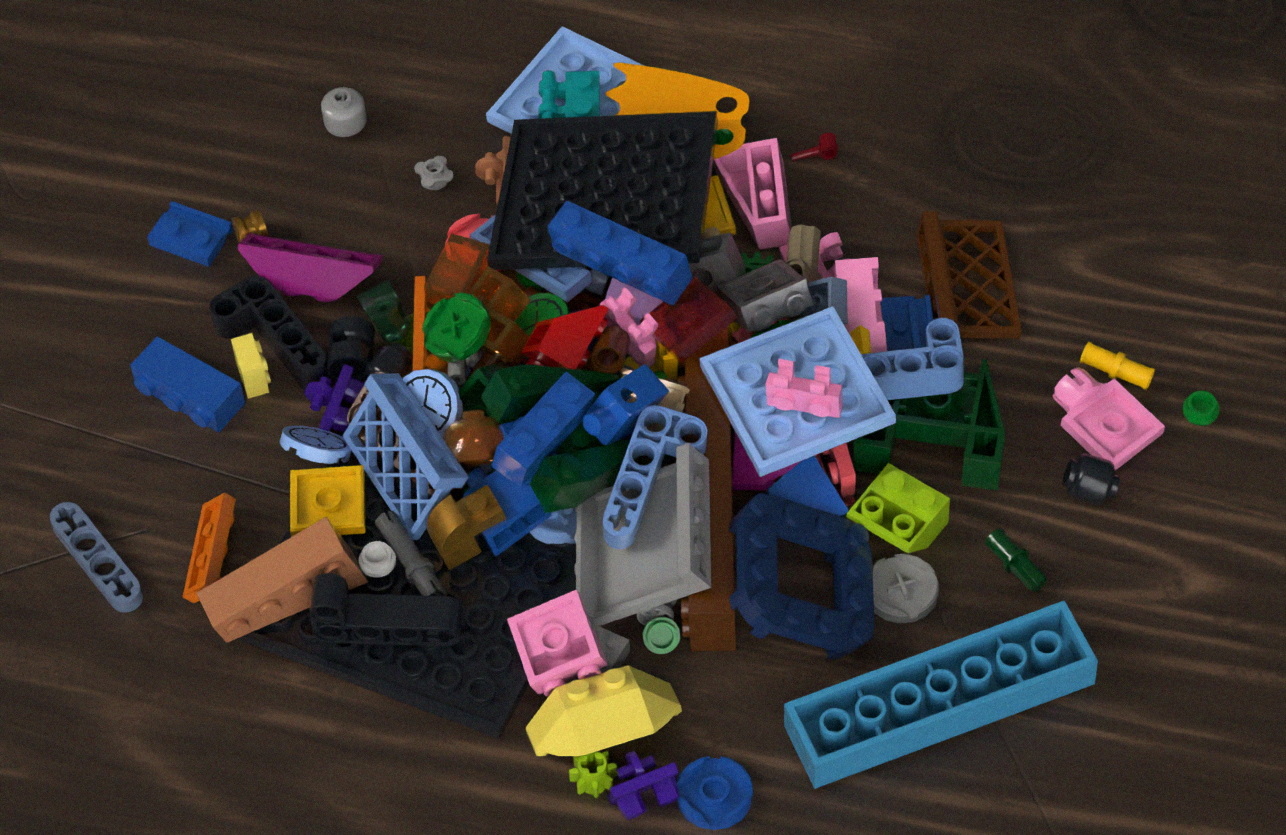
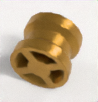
M258 209L251 211L247 217L241 218L237 216L232 218L233 228L239 243L249 233L269 237L263 217Z

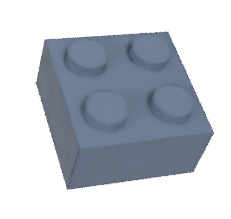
M830 276L807 283L813 305L805 308L800 314V319L833 306L844 325L848 324L847 280Z

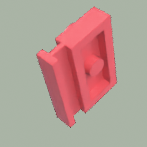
M844 443L822 452V455H826L828 462L829 480L835 486L844 504L848 506L855 504L853 495H855L856 474L847 444Z

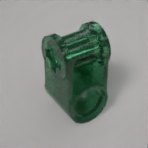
M388 279L357 295L371 322H374L381 338L385 342H396L407 335L410 330V323L402 309L403 305Z

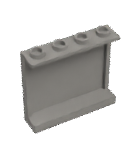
M690 443L676 447V463L660 468L636 539L628 548L614 549L608 546L603 538V515L614 485L603 489L575 507L577 513L575 532L576 563L574 565L576 590L580 593L589 620L594 625L601 626L711 588L709 459ZM627 489L622 495L628 499H634L640 496L641 493L636 489ZM621 513V520L618 527L614 528L615 531H620L622 526H625V514Z

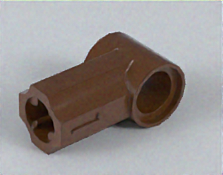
M617 326L605 327L591 349L587 362L580 370L611 374L618 372L623 367L630 345L628 333Z

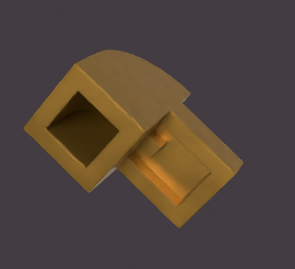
M486 485L457 502L453 500L451 495L442 500L433 509L427 520V531L448 569L451 570L480 554L481 550L474 536L505 520L506 516L490 488Z

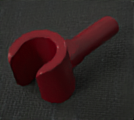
M834 133L822 134L819 137V146L792 153V162L813 156H820L825 160L834 159L838 153L836 135Z

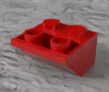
M600 305L537 322L521 354L535 359L548 367L575 370L577 368L580 370L590 356L591 351L587 348L593 337L598 338L607 325L608 320L604 317L609 308Z

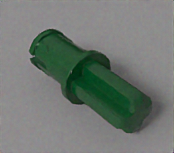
M998 528L989 534L985 545L1001 560L1005 571L1008 573L1013 572L1030 591L1038 592L1047 583V577L1028 558L1029 552L1025 548H1020L1016 545L1003 528Z

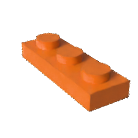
M225 492L202 505L183 592V598L192 603L200 601L196 594L197 592L221 579L220 572L223 559L228 551L227 539L229 530L234 522L233 511L236 498Z

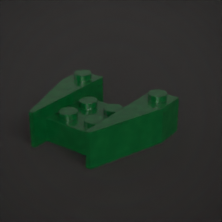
M981 359L979 374L964 372V384L956 392L888 400L896 414V423L854 440V470L880 474L888 463H892L896 438L965 448L962 486L998 491L1003 465L1005 432L987 359Z
M525 364L495 370L481 398L496 425L516 421L519 417L525 416L565 372H568L595 393L592 405L608 386L620 378L618 374ZM582 421L555 450L557 455L547 456L543 459L529 483L545 513L577 507L616 482L630 440L627 441L626 438H623L606 446L595 435H591L585 430ZM639 456L634 459L635 463L640 465L645 456Z

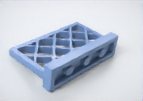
M399 373L370 374L364 384L369 393L343 434V438L360 464L364 466L365 472L390 510L397 514L398 519L411 539L419 540L427 528V520L433 509L448 496L452 488H462L469 477ZM376 404L382 411V421H376ZM364 425L366 447H364L357 436ZM376 425H382V447H377ZM393 429L399 436V447H393ZM377 451H382L383 472L377 467ZM393 451H399V473H394ZM410 454L416 462V473L410 472ZM394 477H400V499H398L394 492ZM411 477H416L417 499H411ZM428 481L433 489H436L430 499H428ZM411 503H417V520L415 523L411 518Z

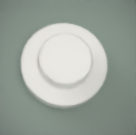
M381 541L370 542L359 555V565L366 575L370 577H383L394 569L396 555L393 549L386 543Z

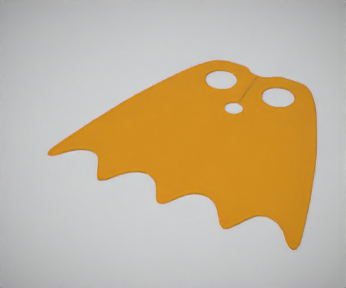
M627 63L613 64L616 69L626 75L624 84L605 92L607 97L615 100L620 105V111L616 115L717 111V130L728 129L733 133L734 137L728 144H715L713 160L738 150L744 144L746 130L741 125V118L748 112L750 101L749 96L744 91L725 83L687 73ZM732 97L737 101V107L729 113H721L716 109V103L720 99Z

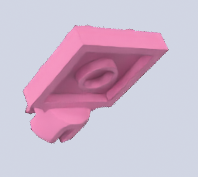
M1077 367L1070 371L1075 376L1073 379L1066 374L1054 388L1053 399L1067 412V415L1062 418L1061 426L1091 455L1112 461L1115 470L1164 432L1165 426L1115 378L1105 384L1099 383L1085 369Z

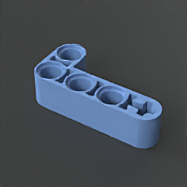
M937 318L927 325L926 347L861 354L887 400L949 394L958 391L964 384V356L959 328L953 320L948 318Z
M657 405L648 406L640 413L603 515V538L608 546L614 549H625L633 544L665 454L676 457V447L686 444L681 439L684 435L694 434L698 436L699 440L690 444L700 453H705L708 430L706 424L701 419ZM651 423H659L664 429L660 432H651L647 430L646 426ZM639 456H648L652 459V462L643 466L635 463L634 459ZM627 489H636L641 495L634 499H628L622 493ZM621 513L625 514V526H622L620 531H615L614 528H617L620 523Z

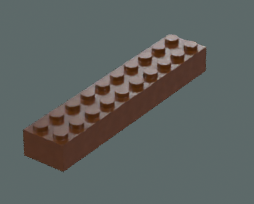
M727 301L684 302V316H677L678 384L690 389L689 394H685L682 403L684 404L682 413L701 419L706 424L708 430L707 446L703 455L709 459L711 588L681 598L683 637H690L691 652L736 651L735 610L731 609L729 596L734 593L733 533L729 532V524L733 519L731 423L703 373L699 359L729 347ZM686 434L681 438L686 443H695L699 440L698 436L694 434Z

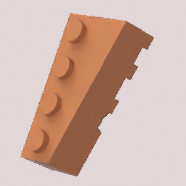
M325 517L196 594L213 628L227 643L309 608L311 605L313 581L317 575L326 573L339 575L347 581L349 590L368 583L351 548L328 518Z

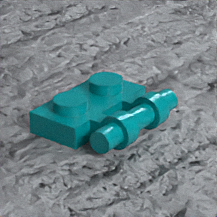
M544 71L542 73V80L539 82V95L542 97V104L538 108L539 119L600 116L599 71L566 72L565 82H557L554 71ZM555 99H565V106L555 104Z

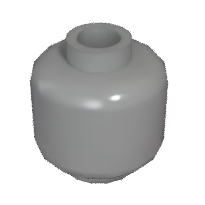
M340 87L329 91L323 97L321 110L324 126L328 132L339 137H349L359 133L364 128L367 121L364 99L358 91L353 88Z

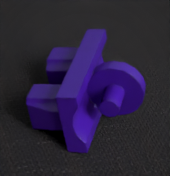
M346 364L343 365L334 388L329 386L331 380L327 377H321L319 382H311L306 386L305 396L311 401L310 408L313 411H320L321 406H326L319 429L330 431V428L345 432L348 428L347 417L350 409L340 405L341 401L345 400L353 404L365 384L351 377L354 367Z
M631 751L626 753L628 765L616 769L620 780L633 776V779L611 787L610 792L607 793L610 804L617 803L619 810L627 821L647 811L640 793L652 789L659 807L677 801L680 795L675 778L679 772L675 762L645 774V770L656 766L653 756L651 755L639 760L636 752Z

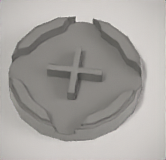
M895 554V557L888 559L884 557L872 566L874 613L884 620L899 624L915 622L926 617L935 607L939 596V583L931 565L921 558L909 554Z

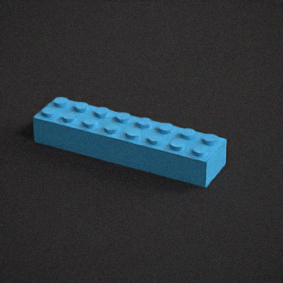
M1061 601L784 703V727L814 789L1094 685L1098 660L1066 602Z

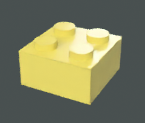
M252 333L232 338L231 343L247 398L269 393L268 384L271 383L266 359L262 355L263 352L259 340L255 341Z

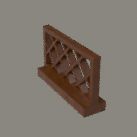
M923 212L916 236L926 295H930L933 320L937 318L953 320L959 328L960 338L1020 339L1022 329L1002 221L938 220L937 212ZM943 232H955L963 239L954 245L944 237ZM979 232L994 233L995 241L989 246L976 235ZM968 242L982 252L976 259L961 250ZM953 256L967 265L961 273L948 264V261ZM987 257L1000 265V269L995 273L981 264ZM973 270L987 280L980 287L966 278ZM958 284L972 293L965 301L953 293V288ZM992 284L1005 293V297L1000 301L986 292ZM977 298L992 308L986 315H983L971 306ZM965 312L976 320L977 323L974 326H959L958 316ZM998 312L1010 321V326H999L990 319Z

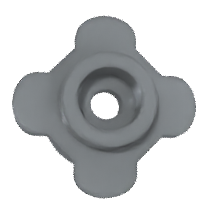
M435 156L434 159L418 162L415 165V173L420 174L421 185L424 188L439 190L453 179V172L448 170L445 157Z

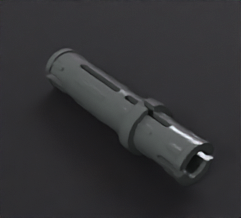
M388 511V516L391 520L388 519L385 512L378 516L375 526L380 530L404 567L405 577L408 582L415 584L422 596H447L446 588L442 586L434 573V565L428 558L423 557L398 519L397 514L394 511Z

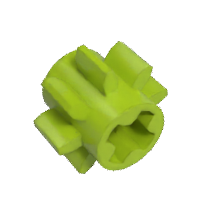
M607 750L603 753L596 751L583 756H573L575 768L569 770V777L571 782H577L579 795L586 792L598 798L599 794L605 789L610 790L613 787L611 777L617 776V765L609 763V752Z

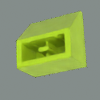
M888 463L847 512L846 517L855 523L863 525L867 530L906 553H912L928 548L948 524L950 498Z

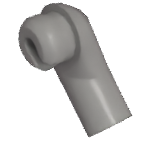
M479 351L465 360L447 362L448 376L456 382L457 386L465 383L468 367L474 368L479 361Z

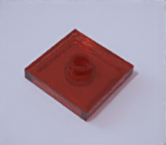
M696 276L693 277L674 305L663 301L649 313L658 323V328L652 336L681 363L738 318L734 310Z

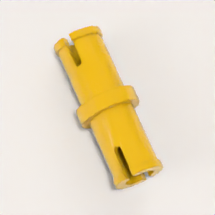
M1092 342L1086 344L1080 358L1081 364H1086L1108 373V378H1120L1144 390H1147L1155 373L1154 368H1149L1126 358V354L1119 351L1116 354L1096 346Z

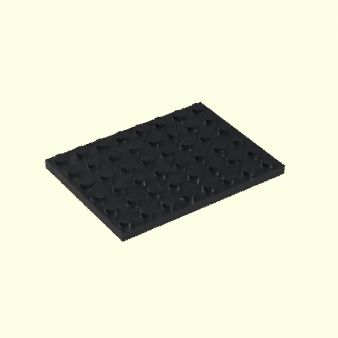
M338 461V463L327 464L325 468L353 465ZM366 472V533L341 535L351 548L358 563L359 555L368 543L381 541L389 546L380 530L375 526V521L384 512L388 519L391 520L388 516V511L391 510ZM394 481V492L398 499H400V482ZM411 487V499H417V488ZM411 503V518L414 523L417 520V503ZM290 527L280 544L291 538ZM426 528L421 538L413 540L423 557L428 558L434 565V573L442 586L446 588L447 596L456 598L463 604L460 641L451 646L323 642L317 639L313 633L309 615L310 607L237 638V640L500 739L529 685L507 619L576 590V575L574 571L576 546L569 543L546 544L534 539L529 532L495 557L482 533L474 536L481 553L449 570ZM397 556L396 565L389 574L383 577H370L364 573L368 583L349 590V594L422 596L415 584L409 583L406 579L405 569Z

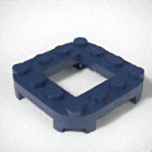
M763 493L757 494L739 510L729 524V532L736 534L737 590L729 596L731 609L735 610L738 608L743 618L753 627L750 634L763 639L769 633L821 647L827 649V658L833 660H840L843 656L855 652L872 638L875 624L872 552L868 543L869 533L863 525L853 524L841 516ZM777 538L824 552L825 562L833 564L834 610L778 593Z

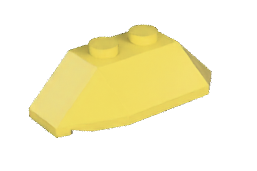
M627 665L555 687L525 728L536 756H546L547 754L583 756L654 734L667 724L673 716H677L682 712V709L670 683Z

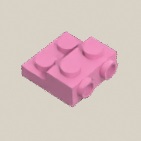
M577 590L507 619L529 684L538 695L544 693L545 696H549L555 687L565 685V683L577 678L581 680L601 674L600 669L608 666L597 633L592 628L583 600Z

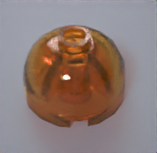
M484 410L462 412L463 419L453 422L444 431L443 440L459 463L464 462L468 467L492 464L496 448L504 439L500 428L501 423H498L493 417L484 416Z

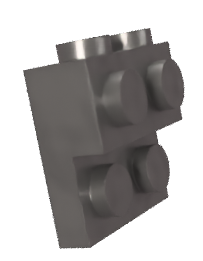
M781 259L716 286L720 299L727 301V305L733 310L736 322L748 333L765 330L774 321L783 317H795L801 314L806 307L813 305L806 279Z

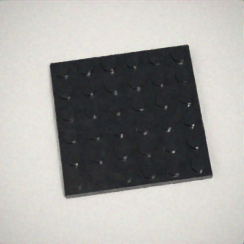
M717 111L514 120L487 257L489 270L589 267L556 252L552 246L547 226L566 201L686 254L688 263H700L718 127Z

